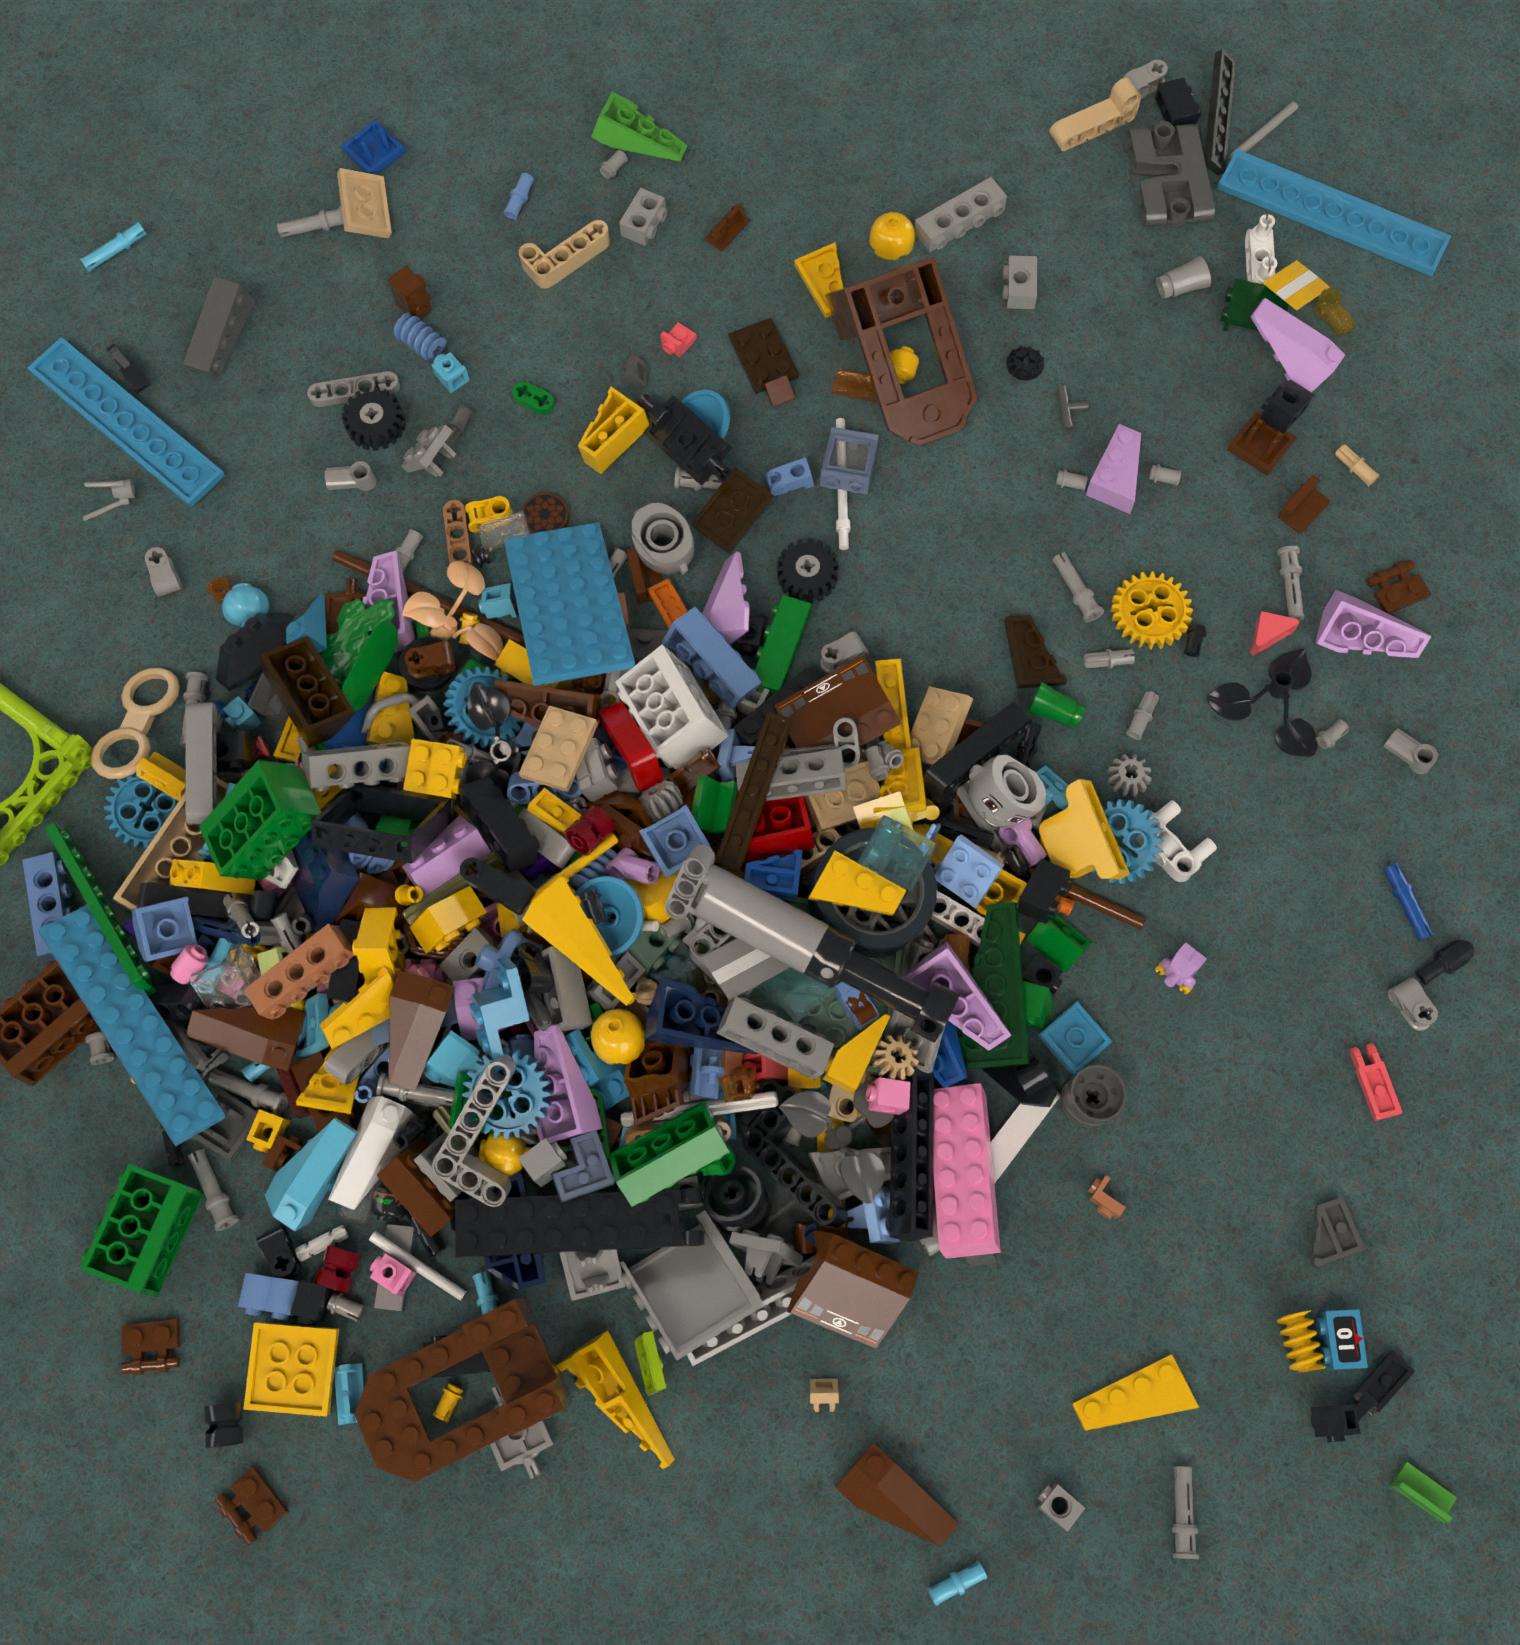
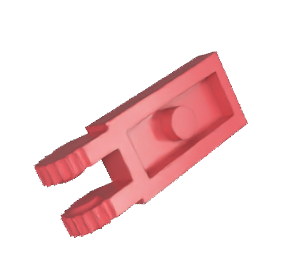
M1373 1043L1365 1045L1366 1054L1371 1063L1368 1066H1365L1360 1050L1357 1047L1351 1048L1350 1056L1356 1068L1355 1071L1374 1122L1402 1114V1109L1384 1061L1381 1062L1376 1046Z

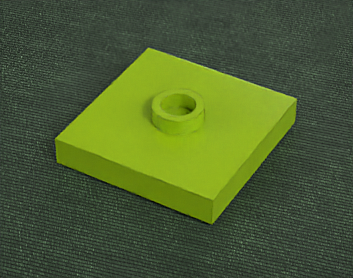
M653 1331L643 1333L635 1339L634 1345L646 1395L648 1394L649 1396L666 1389V1384L662 1372V1359L657 1351Z

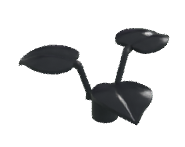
M1305 649L1290 651L1276 658L1268 670L1269 677L1272 679L1271 683L1266 684L1264 689L1252 699H1249V691L1238 683L1223 684L1207 695L1210 707L1218 715L1234 721L1249 717L1251 714L1250 704L1255 703L1266 692H1269L1276 699L1283 698V721L1285 726L1279 727L1275 733L1277 746L1283 752L1293 756L1312 757L1315 755L1318 742L1316 741L1317 736L1313 727L1303 719H1295L1291 723L1288 720L1290 689L1298 690L1306 687L1312 677Z
M474 684L468 697L469 717L475 727L480 730H488L494 725L495 742L490 748V754L495 759V765L487 760L473 763L467 771L466 784L489 776L492 782L500 787L504 795L508 789L510 777L506 771L498 769L500 762L511 758L514 752L528 751L531 745L514 747L511 741L500 738L498 722L506 720L509 716L510 702L501 691L480 684ZM538 730L532 734V743Z

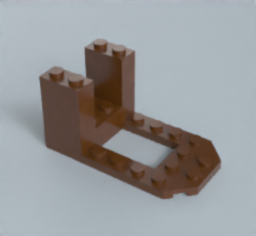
M935 257L904 265L886 274L825 294L839 339L858 338L887 431L915 445H921L964 428L967 421L966 418L977 400V395ZM925 314L946 383L904 398L882 328Z
M519 1298L462 1325L461 1330L370 1374L354 1415L377 1469L416 1482L507 1435L511 1437L564 1410L572 1403V1400L527 1299ZM482 1351L505 1404L431 1441L409 1387Z

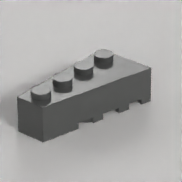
M217 277L213 278L183 365L190 371L217 379L223 371L225 362L256 302L240 284Z

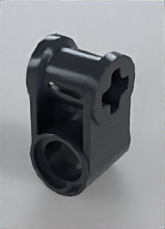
M522 943L518 949L519 953L511 961L518 969L523 993H549L553 987L554 977L542 957L541 951L531 943Z
M280 1224L256 1237V1240L273 1274L290 1280L299 1274L301 1263L296 1256L291 1237L287 1238L289 1236L287 1229L283 1224ZM285 1260H287V1261L290 1262V1263L287 1264V1270H286V1271H284V1270L281 1269V1268L284 1267V1261H285Z

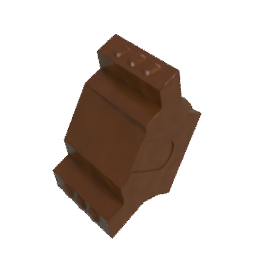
M649 1041L639 1057L626 1064L623 1082L631 1098L634 1126L652 1121L654 1117H661L665 1112H672L675 1108L684 1104L683 1091L687 1090L690 1069L689 1051L692 1050V1047Z

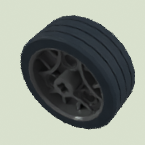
M866 828L855 830L840 837L827 849L813 870L808 885V898L833 852L837 851L906 890L894 913L900 926L892 929L881 917L883 915L881 913L861 910L860 908L847 905H836L822 900L808 899L811 916L856 939L857 945L854 951L865 957L877 958L890 955L911 942L925 928L933 915L937 901V883L933 868L926 855L918 846L899 833L887 829ZM868 856H875V857H874V859L871 861V859H870ZM879 858L892 864L890 872L876 865ZM903 908L910 909L908 917L905 915ZM840 910H846V913H845L844 916H843V914L840 912ZM856 911L865 913L867 922L859 921L855 915ZM876 925L881 932L873 931L874 926Z

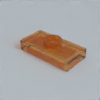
M837 369L832 386L833 394L878 403L870 376Z

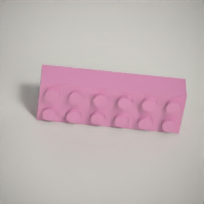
M981 1083L934 1089L933 1174L939 1250L945 1259L1001 1253L986 1093Z

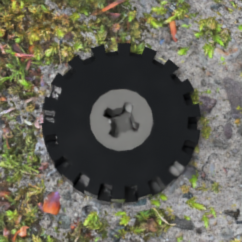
M374 387V391L364 388L365 393L363 394L357 391L355 393L356 398L350 396L348 399L349 405L344 404L343 410L345 413H342L343 424L350 439L354 440L355 445L358 447L362 444L363 449L368 451L370 446L373 448V451H379L378 446H383V449L389 448L387 445L389 442L394 445L397 442L395 437L401 438L403 435L401 429L405 430L406 426L404 423L406 421L396 396L394 394L390 395L386 389L381 393L378 387Z
M808 538L807 543H803V540L799 539L797 540V545H794L793 542L788 544V551L783 549L781 557L777 561L779 586L781 585L782 592L784 594L788 592V597H797L798 600L808 599V603L811 604L814 598H817L818 602L823 600V595L828 597L831 594V589L836 587L839 567L838 561H836L837 556L835 552L831 553V547L826 545L824 548L823 542L820 540L815 544L813 543V538Z

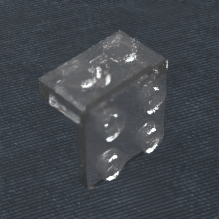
M242 943L231 946L227 962L192 973L189 977V982L207 1009H239L252 1004L244 989L261 977V972L255 966L252 954L245 950Z

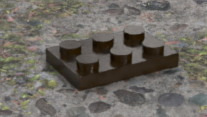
M772 318L728 334L729 340L755 394L766 391L763 384L787 375L789 381L799 378V373Z
M736 467L733 468L731 475L727 476L728 479L722 482L691 523L694 529L729 555L774 498L770 492Z

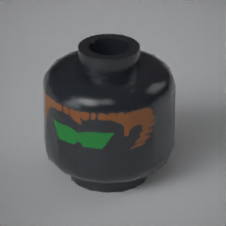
M385 1185L376 1187L373 1193L372 1213L377 1215V1220L399 1222V1218L405 1216L406 1208Z

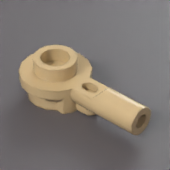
M643 973L637 980L635 992L637 997L635 1000L644 1005H651L658 986Z

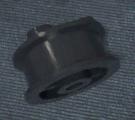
M423 637L410 642L403 649L399 659V669L406 680L407 687L412 692L421 696H436L450 688L449 685L452 681H455L457 675V665L454 671L447 674H437L421 679H416L409 675L405 663L406 652L412 648L442 642L433 637Z

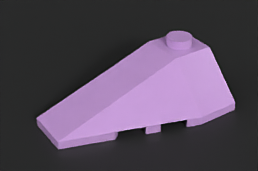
M1266 298L1262 299L1250 316L1264 341L1269 342L1273 348L1275 360L1277 362L1280 361L1284 367L1286 379L1288 381L1290 379L1310 392L1315 390L1335 371L1345 356L1329 338Z
M1335 590L1323 611L1316 643L1339 653H1348V649L1362 650V654L1371 655L1372 651L1386 652L1388 656L1419 658L1431 635L1358 598Z
M948 942L925 956L904 976L927 990L936 981L960 994L948 1021L988 1051L1011 1036L1005 1024Z

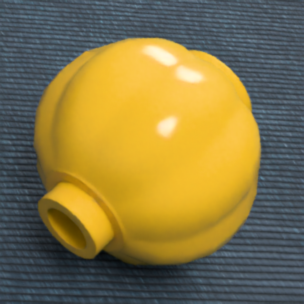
M493 1132L489 1133L487 1140L482 1139L479 1159L509 1177L520 1172L523 1165L518 1158L530 1150L531 1147H527L521 1138H516L513 1132L508 1140L505 1139L504 1132L498 1138H494Z

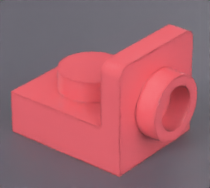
M678 322L669 333L663 331L660 334L661 346L669 355L675 354L680 358L697 339V334Z

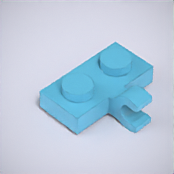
M1045 765L1036 772L1046 790V801L1042 809L1053 800L1059 809L1065 810L1068 807L1066 798L1068 784Z

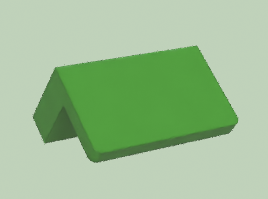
M1403 1462L1390 1487L1439 1522L1450 1523L1452 1517L1448 1515V1512L1457 1497L1408 1462Z

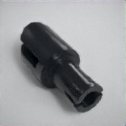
M1465 940L1451 941L1436 951L1433 957L1434 960L1420 970H1417L1415 974L1424 985L1429 984V982L1442 973L1451 975L1470 961L1474 956V947Z

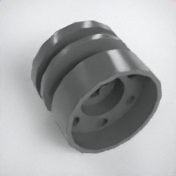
M1092 1065L1082 1069L1066 1081L1061 1088L1059 1100L1061 1110L1070 1122L1078 1127L1090 1129L1097 1128L1118 1116L1125 1107L1127 1092L1125 1083L1118 1073L1106 1066ZM1091 1094L1093 1099L1091 1103H1087L1086 1099Z

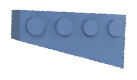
M696 607L672 623L660 644H663L668 649H673L680 660L691 665L695 676L699 679L708 680L710 682V689L732 708L752 695L761 684L756 672L744 663L740 654L730 647L725 641L724 636L715 630L709 623L706 615L701 613Z

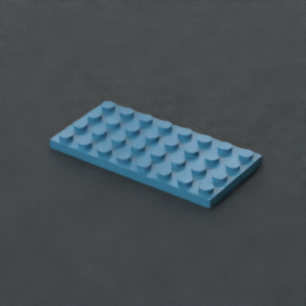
M599 522L504 538L534 686L626 670L635 666Z

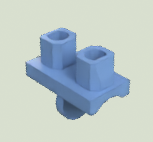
M694 1047V1054L690 1058L692 1078L688 1082L687 1089L690 1095L718 1099L719 1077L723 1076L725 1071L724 1068L720 1067L721 1050Z

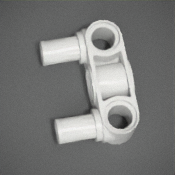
M1269 214L1267 219L1266 215H1262L1258 225L1253 229H1248L1246 232L1245 254L1247 281L1263 284L1262 282L1275 275L1277 260L1274 257L1272 230L1275 218Z
M1171 800L1156 813L1152 812L1149 818L1159 819V822L1154 827L1163 829L1157 836L1158 838L1165 839V842L1158 844V848H1161L1164 852L1156 853L1155 856L1160 860L1157 864L1175 881L1185 882L1200 869L1201 862L1211 855L1217 847L1209 838L1203 840L1191 851L1182 845L1177 836L1166 828V824L1181 812L1179 805ZM1141 834L1138 835L1136 840L1143 845L1144 837ZM1177 864H1185L1188 872L1179 870Z

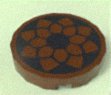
M546 492L536 494L530 497L522 507V524L530 534L562 529L568 526L570 518L568 507L564 500L556 494Z

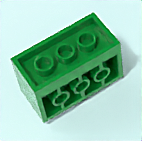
M258 760L200 824L199 828L220 876L263 880L284 859L289 851L299 843L304 835L312 829L311 822L322 812L300 766Z
M128 1164L127 1168L119 1175L118 1188L115 1194L107 1201L106 1214L103 1220L95 1227L93 1233L94 1240L81 1258L82 1266L80 1270L135 1292L158 1297L204 1193Z

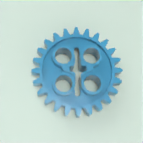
M476 667L473 672L467 669L463 675L459 674L455 678L456 682L452 681L449 685L451 690L445 693V696L449 699L443 703L444 706L450 708L444 715L452 716V720L448 725L456 724L457 726L454 733L462 732V740L465 741L469 737L473 745L480 741L481 748H485L488 742L490 746L495 742V727L492 726L488 730H480L475 727L470 717L467 716L465 710H468V697L474 684L494 688L495 680L506 681L508 677L507 674L502 678L498 677V669L490 674L489 667H486L482 673L479 667ZM509 714L506 720L498 722L500 738L510 741L515 737L514 733L517 734L521 730L519 725L524 721Z
M130 775L126 777L128 780L126 782L120 779L117 780L120 786L119 789L110 788L114 797L106 796L105 798L111 804L104 807L105 812L111 813L105 817V820L107 822H114L109 826L111 832L117 831L115 834L116 839L119 840L125 836L123 843L126 846L133 841L136 850L141 844H144L146 850L179 801L138 776L133 778ZM140 789H150L148 796L142 798L137 796V792ZM157 791H161V794L155 798ZM165 800L173 802L172 807L168 810L159 808L160 804ZM150 806H152V812L147 811L146 813H144V807L149 808ZM128 809L136 810L135 816L131 819L123 818L124 812ZM141 820V825L139 826V828H134V826L138 824ZM149 822H158L159 826L155 831L150 832L145 829Z
M1119 799L1117 805L1114 802L1108 801V809L1104 806L1102 808L1112 832L1118 837H1123V843L1138 854V858H1135L1127 847L1119 846L1121 842L1115 837L1121 853H1124L1126 856V865L1130 872V875L1118 881L1120 884H1126L1128 878L1130 882L1134 883L1136 882V874L1140 878H1145L1144 870L1154 871L1150 863L1160 862L1155 855L1156 853L1164 852V850L1158 848V844L1165 842V839L1158 838L1157 836L1163 829L1154 827L1159 822V819H1149L1152 811L1146 810L1143 812L1144 805L1138 804L1135 807L1134 801L1128 800L1126 806L1124 800ZM1124 817L1126 821L1125 827L1119 830L1117 821ZM1141 834L1144 837V844L1138 848L1135 844V839ZM1109 879L1110 883H1115L1117 881L1114 879Z
M510 1048L504 1049L503 1054L509 1055L514 1059L516 1063L515 1070L521 1073L522 1082L520 1084L515 1083L511 1077L504 1091H511L512 1096L504 1097L502 1093L497 1102L503 1108V1117H497L492 1111L485 1123L484 1134L489 1133L493 1129L494 1138H498L504 1132L506 1140L511 1138L512 1132L516 1138H520L523 1133L522 1129L529 1134L533 1131L531 1124L535 1127L540 1126L541 1122L538 1117L545 1118L548 1115L543 1110V1107L546 1108L552 1105L551 1102L545 1100V1097L553 1094L552 1091L545 1090V1086L551 1083V1080H543L542 1078L547 1070H537L540 1061L538 1060L531 1064V1054L521 1058V1050L519 1049L512 1056ZM490 1055L482 1056L484 1063L480 1061L474 1063L478 1071L470 1070L467 1072L472 1080L463 1083V1085L470 1088L469 1091L462 1094L463 1097L470 1098L485 1069L493 1060ZM495 1065L496 1072L500 1074V1070H503L504 1075H506L504 1067ZM482 1089L484 1096L493 1098L490 1090ZM520 1097L528 1099L530 1103L529 1110H524L520 1107ZM512 1110L516 1115L515 1118L511 1116ZM471 1112L469 1114L470 1118L476 1116L478 1118L477 1121L480 1120L479 1116L476 1113Z

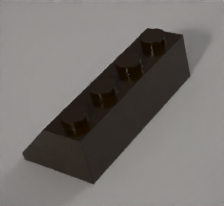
M308 636L260 654L262 671L308 748L332 739L355 715L353 708Z

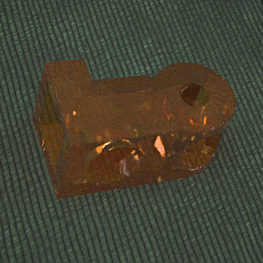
M755 1064L738 1066L733 1069L731 1075L721 1077L725 1102L750 1100L760 1088V1083L756 1076L757 1066Z

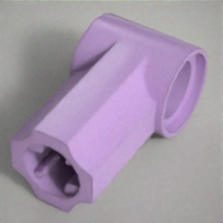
M1030 818L1016 825L1001 827L999 829L1001 839L1008 845H1017L1023 859L1030 867L1047 855L1031 832L1032 822Z
M623 848L606 866V871L610 877L619 878L624 881L631 879L654 885L659 880L660 870L657 863L639 858L629 848Z

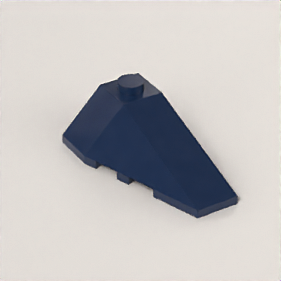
M667 979L660 980L647 1013L645 1040L669 1045L758 1054L717 1034L726 1010L717 1004L718 1001L711 997L706 998L696 992V989L689 984ZM747 1019L748 1025L752 1029H756V1024Z

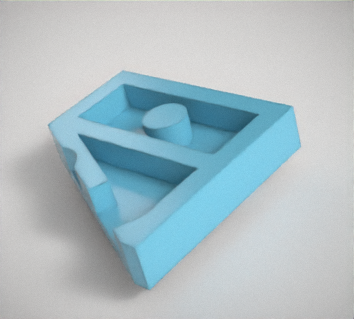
M318 993L306 1000L304 1008L306 1015L300 1033L306 1036L303 1049L296 1051V1058L305 1059L329 1046L319 1025L328 1017L330 1004L326 998L327 994Z

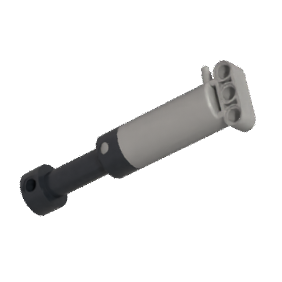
M697 845L693 848L683 862L666 900L665 911L670 917L683 919L690 912L698 917L694 930L698 933L709 923L830 988H833L837 981L840 980L913 1019L909 1028L910 1031L933 1043L936 1042L951 1016L960 994L936 981L927 990L854 951L857 940L732 873L713 864L715 854L710 847Z

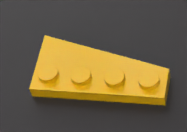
M1172 1354L1072 1403L1084 1431L1199 1408Z

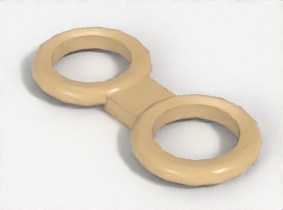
M164 668L142 670L132 676L123 687L121 699L127 714L120 728L110 731L100 738L92 751V767L100 776L108 779H122L136 773V765L142 758L148 760L151 747L149 738L146 735L155 719L154 716L170 708L178 698L180 690L178 678L170 670ZM162 679L168 682L167 693L157 703L149 706H140L133 702L135 690L145 681ZM122 739H132L138 742V753L127 765L111 768L103 764L104 753L113 743Z

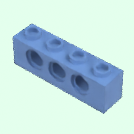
M54 852L22 860L37 957L45 962L56 959L43 941L38 929L74 911L71 906L69 907L68 898L71 897V889L69 884L65 882L64 874H67L68 869L63 860ZM53 878L52 883L45 887L46 882ZM56 902L55 908L49 911L50 905Z

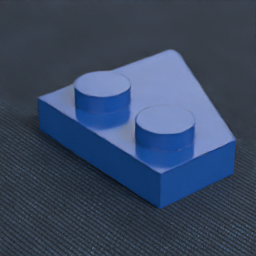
M795 850L792 855L781 858L779 855H776L764 861L757 860L746 863L744 880L775 897L796 900L802 850Z

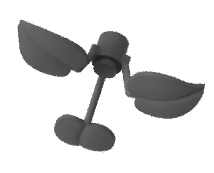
M871 1082L862 1084L855 1091L853 1103L855 1109L862 1115L848 1126L837 1125L832 1129V1119L827 1117L831 1110V1104L821 1093L805 1091L797 1093L784 1101L780 1106V1110L786 1115L792 1127L799 1134L813 1138L825 1131L824 1141L830 1150H841L842 1153L847 1152L854 1155L845 1157L841 1161V1177L853 1195L866 1204L871 1203L884 1183L885 1167L875 1154L866 1152L859 1155L857 1150L847 1147L852 1140L851 1130L865 1118L874 1128L883 1127L894 1118L895 1114L868 1110L869 1101L866 1100V1090Z

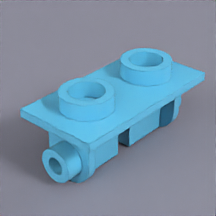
M362 1363L344 1364L335 1367L334 1377L338 1425L357 1422L354 1414L364 1390Z

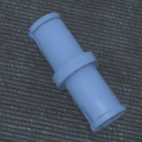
M521 173L515 189H512L510 192L511 198L503 212L506 217L514 220L517 219L522 205L528 200L527 194L534 182V178L531 175Z

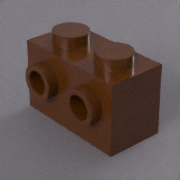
M407 266L388 278L396 305L404 313L408 312L411 316H417L420 319L425 318L432 308L429 302L431 297L425 290L427 285L424 279L419 274L415 275Z

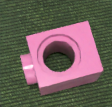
M881 1077L874 1080L866 1090V1100L869 1101L868 1110L897 1115L907 1111L910 1103V1082Z

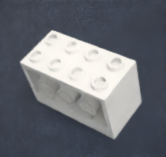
M663 644L615 681L620 690L618 696L629 706L628 712L634 721L638 722L640 730L651 744L657 759L660 757L669 769L673 767L677 770L681 766L687 765V762L697 755L699 750L704 751L707 748L712 750L729 737L688 665Z

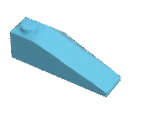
M451 1030L433 1049L423 1071L426 1072L425 1076L431 1081L440 1082L455 1088L457 1072L478 1071L474 1063L477 1061L484 1063V1061L478 1057L480 1051ZM520 1097V1107L523 1108L524 1106H526L525 1102L528 1101L527 1098Z
M334 1118L275 1174L265 1193V1198L274 1218L294 1231L310 1224L358 1134L356 1130L341 1120Z

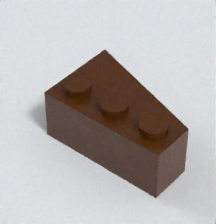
M423 1137L422 1139L418 1138L381 1170L377 1176L428 1235L432 1237L455 1216V1200H459V1198L456 1196L452 1201H449L415 1163L414 1159L428 1147Z

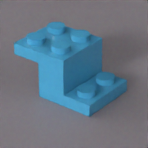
M508 957L497 959L498 968H495L497 982L502 986L471 994L473 1003L469 1004L471 1016L480 1028L475 1030L478 1043L482 1045L484 1052H489L493 1059L504 1056L498 1029L530 1020L518 969Z
M579 1029L565 1036L588 1087L595 1088L601 1093L605 1111L630 1096L623 1082L625 1064L613 1063L611 1065L599 1059L595 1051H591Z

